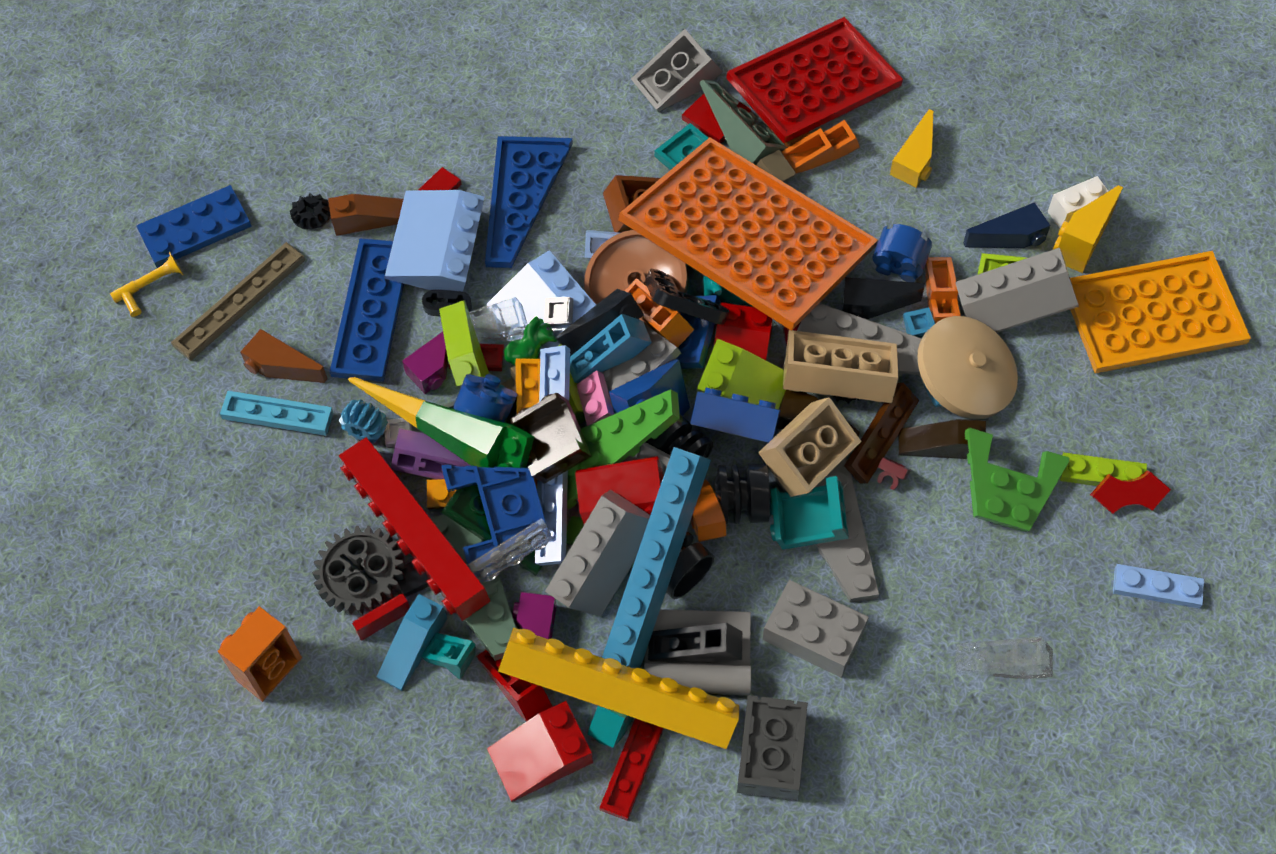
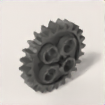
M356 526L352 534L346 528L344 529V537L341 538L339 535L334 534L336 542H325L328 548L327 551H318L322 560L314 561L315 566L319 569L312 572L316 579L314 585L319 590L318 594L322 600L325 599L329 607L334 605L339 613L344 608L348 615H351L355 608L360 615H363L365 607H368L370 611L374 610V604L378 603L381 606L384 604L383 599L385 597L393 599L394 596L391 590L401 589L396 580L405 579L404 574L400 571L406 568L402 560L404 555L399 550L397 541H393L389 533L384 535L380 528L373 533L370 526H367L364 532L361 531L359 526ZM358 549H364L362 553L354 555ZM342 556L349 558L360 570H365L367 575L376 581L377 584H372L359 570H354L349 562L342 559ZM384 564L382 569L374 571L375 567ZM345 569L341 575L334 576L337 571ZM365 585L361 591L354 592L358 586Z

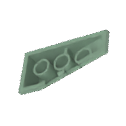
M702 79L700 82L702 90L733 152L757 165L760 159L778 150L781 152L787 148L769 127L764 129L754 121L756 116L743 108H738V101L717 82Z

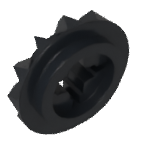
M309 193L306 197L299 196L297 202H292V209L290 210L293 223L302 229L321 227L331 216L328 200L324 199L320 194L313 196ZM306 206L314 209L315 216L306 211Z

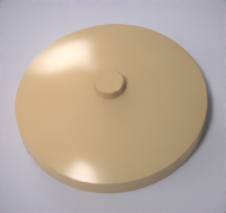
M952 316L938 321L922 337L917 355L920 375L930 394L944 408L964 418L985 419L999 413L1012 401L1018 384L1015 360L1003 339L989 326L973 318Z

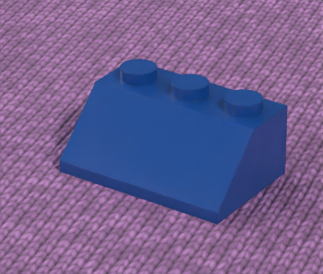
M707 387L705 392H697L690 424L765 442H770L777 435L781 410L775 409L776 403L760 400L759 405L749 403V397L732 394V398L721 396V390Z

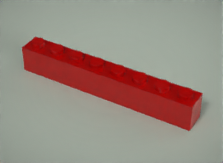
M367 437L339 455L343 463L340 469L348 481L355 480L357 484L354 485L357 493L362 499L368 497L371 501L368 504L369 508L376 518L380 516L384 518L385 521L382 522V525L390 536L397 535L400 540L396 543L404 555L411 554L414 560L411 563L420 575L426 573L429 577L426 581L435 595L442 594L445 599L441 602L450 615L456 613L461 621H463L491 601L484 586Z

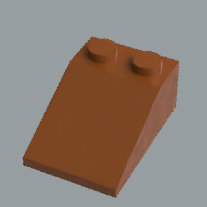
M615 175L603 192L614 232L622 233L633 230L618 220L620 212L660 178Z

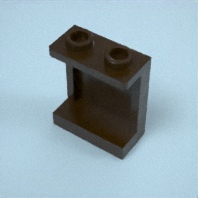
M559 393L544 396L540 402L532 407L522 409L518 415L510 419L513 426L534 436L529 455L533 464L528 466L531 476L544 484L592 457L569 400Z

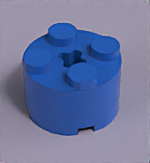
M893 224V227L887 229L888 225L885 226L872 256L873 262L876 264L875 270L886 276L895 273L901 275V279L905 282H915L916 278L920 277L923 273L932 248V241L929 238L926 241L921 237V231L907 225Z
M467 374L453 409L506 423L517 393L501 385V380L494 375L486 374L484 378Z

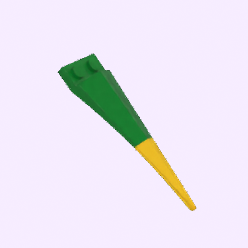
M356 377L348 378L349 382L471 466L487 468L527 467L534 436L516 426L431 403Z

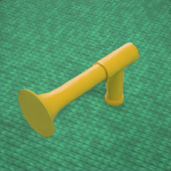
M169 252L168 260L162 266L110 293L115 303L124 300L131 317H136L142 313L132 294L165 275L171 273H181L184 275L171 252Z

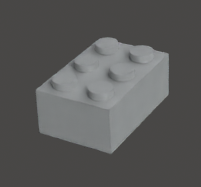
M789 580L764 627L762 640L842 678L866 629L869 617Z

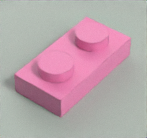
M596 370L577 384L587 426L614 415L604 374Z

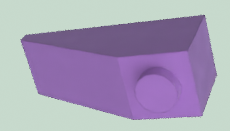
M399 428L391 463L392 470L433 479H444L442 465L471 466L428 435Z

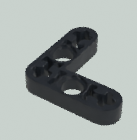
M657 269L649 270L645 283L654 302L720 325L725 324L729 314V310L726 307L678 291L669 274Z

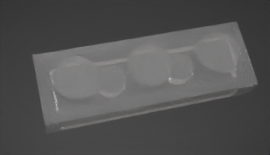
M541 518L477 558L468 566L481 584L485 581H491L504 569L519 564L531 552L544 548L553 537Z

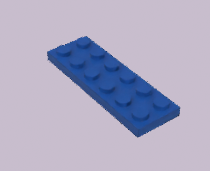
M359 239L330 367L331 377L346 379L356 377L362 380L384 382L404 287L403 283L384 279L393 241Z

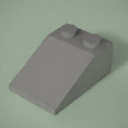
M684 29L634 75L631 80L659 112L701 91L700 82L702 79L713 81L723 71L688 31Z

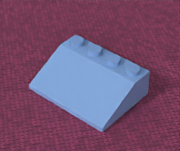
M462 190L406 191L384 279L427 290L463 292L485 196Z
M549 250L529 262L487 303V307L514 340H520L523 338L525 327L535 316L544 320L545 298H573L572 324L596 306V304ZM570 325L551 326L554 336L559 335ZM558 341L548 342L541 349L557 347L560 344Z

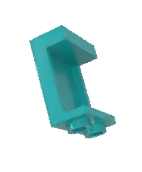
M837 476L826 478V485L814 487L807 494L790 497L787 492L780 493L777 488L771 489L770 514L773 515L774 524L770 525L772 540L776 541L782 550L849 539L844 489Z

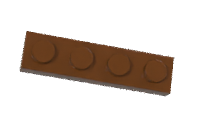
M904 382L897 383L892 403H883L862 436V442L855 447L844 465L861 484H868L882 458L885 457L919 402V399Z

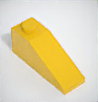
M931 109L927 111L892 160L890 175L917 188L922 180L926 181L932 171L930 161L932 157L934 111Z

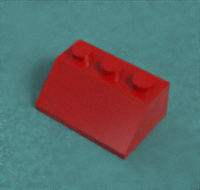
M658 456L576 470L579 512L583 523H586L600 497L609 490L614 491L651 515L664 477Z

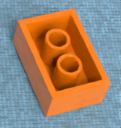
M260 606L254 612H250L245 616L241 626L234 634L228 635L223 640L218 650L219 655L236 681L262 702L302 659L286 626Z

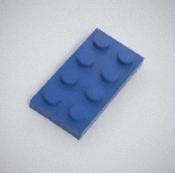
M231 185L136 225L157 268L168 260L169 252H171L176 260L252 227Z

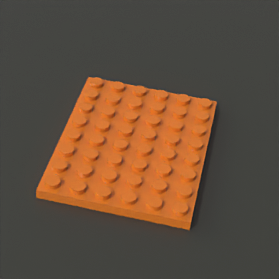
M711 137L622 210L618 219L626 226L791 331L876 247L878 241L875 237Z

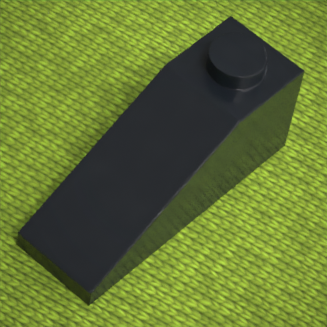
M845 277L842 311L864 319H870L906 307L922 300L925 283Z
M616 289L555 338L561 346L566 345L570 348V356H572L621 314L640 319L644 314L631 293Z
M727 622L653 631L648 644V660L704 663L742 660L743 631Z

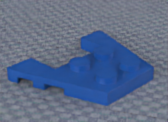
M441 466L448 492L478 485L492 539L463 547L467 565L473 573L546 525L534 478L531 476L529 468Z

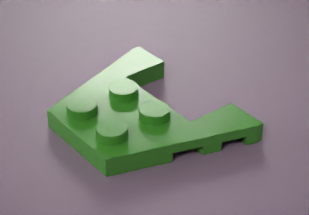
M972 428L966 429L965 440H968L969 449L967 461L971 468L972 477L970 490L973 517L1024 532L1030 531L1069 463L1070 458L1049 451L1042 452L1038 476H1030L988 463L993 435Z

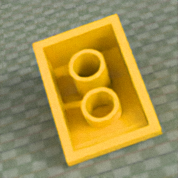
M1122 186L1114 187L1074 212L1069 222H1063L1053 250L1060 248L1067 267L1083 273L1113 215L1123 189Z

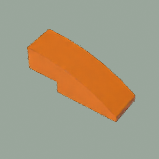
M843 120L825 132L821 128L781 151V153L795 173H800L839 159L860 148V145L847 122Z
M928 257L925 265L927 300L935 324L947 317L961 316L957 301L958 290L955 283L956 277L952 258Z
M706 479L703 482L690 521L699 542L727 536L723 512L710 483Z

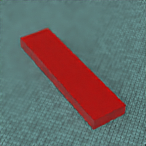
M635 718L599 807L600 811L628 821L664 728Z

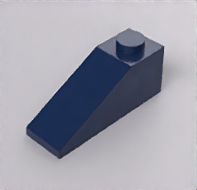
M1034 202L967 229L963 244L965 247L1024 249L1031 245L1038 246L1046 240L1051 225Z

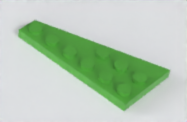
M670 389L581 429L592 457L568 470V509L577 504L576 470L621 463L629 455L634 457L641 451L640 446L648 439H656L680 419L677 392Z

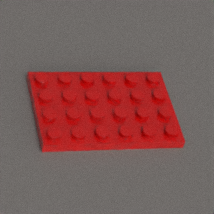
M845 17L727 71L726 79L783 143L797 138L902 86L903 78Z

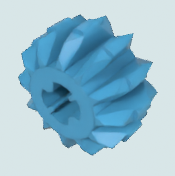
M361 399L359 401L351 400L343 409L339 419L341 428L347 431L348 435H352L356 440H362L367 437L371 443H375L383 435L388 423L386 415L379 411V407H374L371 403L368 404Z

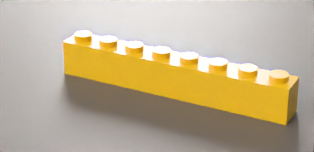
M513 627L498 672L727 749L739 720V704L734 703L729 698H718L707 694L700 688H689L680 685L671 678H660L649 674L644 669L622 665L615 659H604L593 655L586 649L569 647L557 639H546L537 636L528 629Z

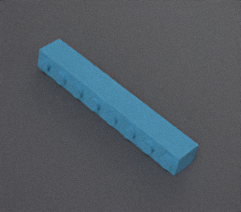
M673 447L602 658L615 659L622 665L631 668L641 667L711 462L710 459Z

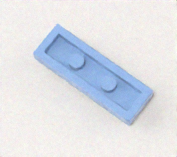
M1121 564L1115 566L1113 594L1198 609L1203 605V578Z

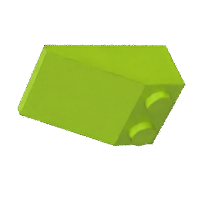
M717 339L697 387V392H705L706 387L722 391L721 396L732 398V394L749 397V403L759 405V401L764 400L776 403L775 409H779L786 389H783L784 370L743 348Z

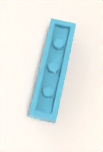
M227 391L220 415L225 420L327 436L334 412L332 407Z

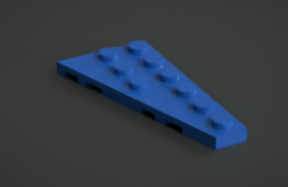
M498 136L485 255L486 267L512 268L573 145L572 138Z

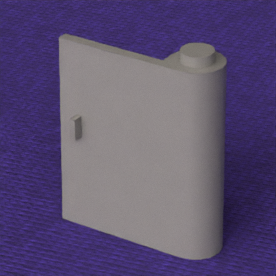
M660 609L653 631L726 622L743 631L742 660L719 663L649 661L647 647L644 670L660 678H671L678 684L689 688H700L707 694L750 695L751 612Z

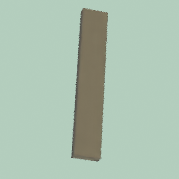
M287 242L284 243L171 342L172 346L188 360L192 361L305 261L304 255Z

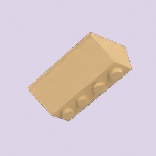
M789 330L783 389L892 403L898 381L897 344Z

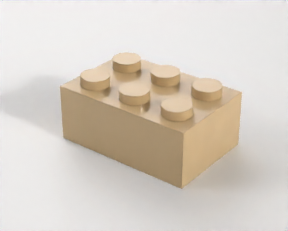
M830 397L811 402L758 453L790 497L809 493L862 441Z

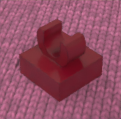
M883 457L878 468L884 471L879 474L877 482L882 483L884 478L889 475L893 478V484L890 489L895 490L900 484V479H907L911 469L887 457Z

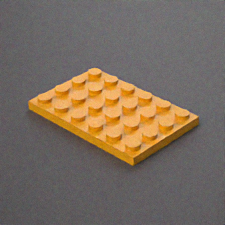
M1213 251L1070 278L1079 307L1070 309L1095 374L1248 344L1251 339Z

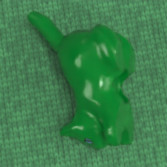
M535 316L525 327L523 338L511 341L504 350L506 362L515 366L516 358L538 359L544 344L557 342L551 325L544 323L542 318Z

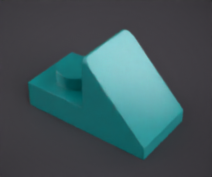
M435 633L421 657L427 663L446 667L454 676L461 679L475 657L476 644L471 640Z

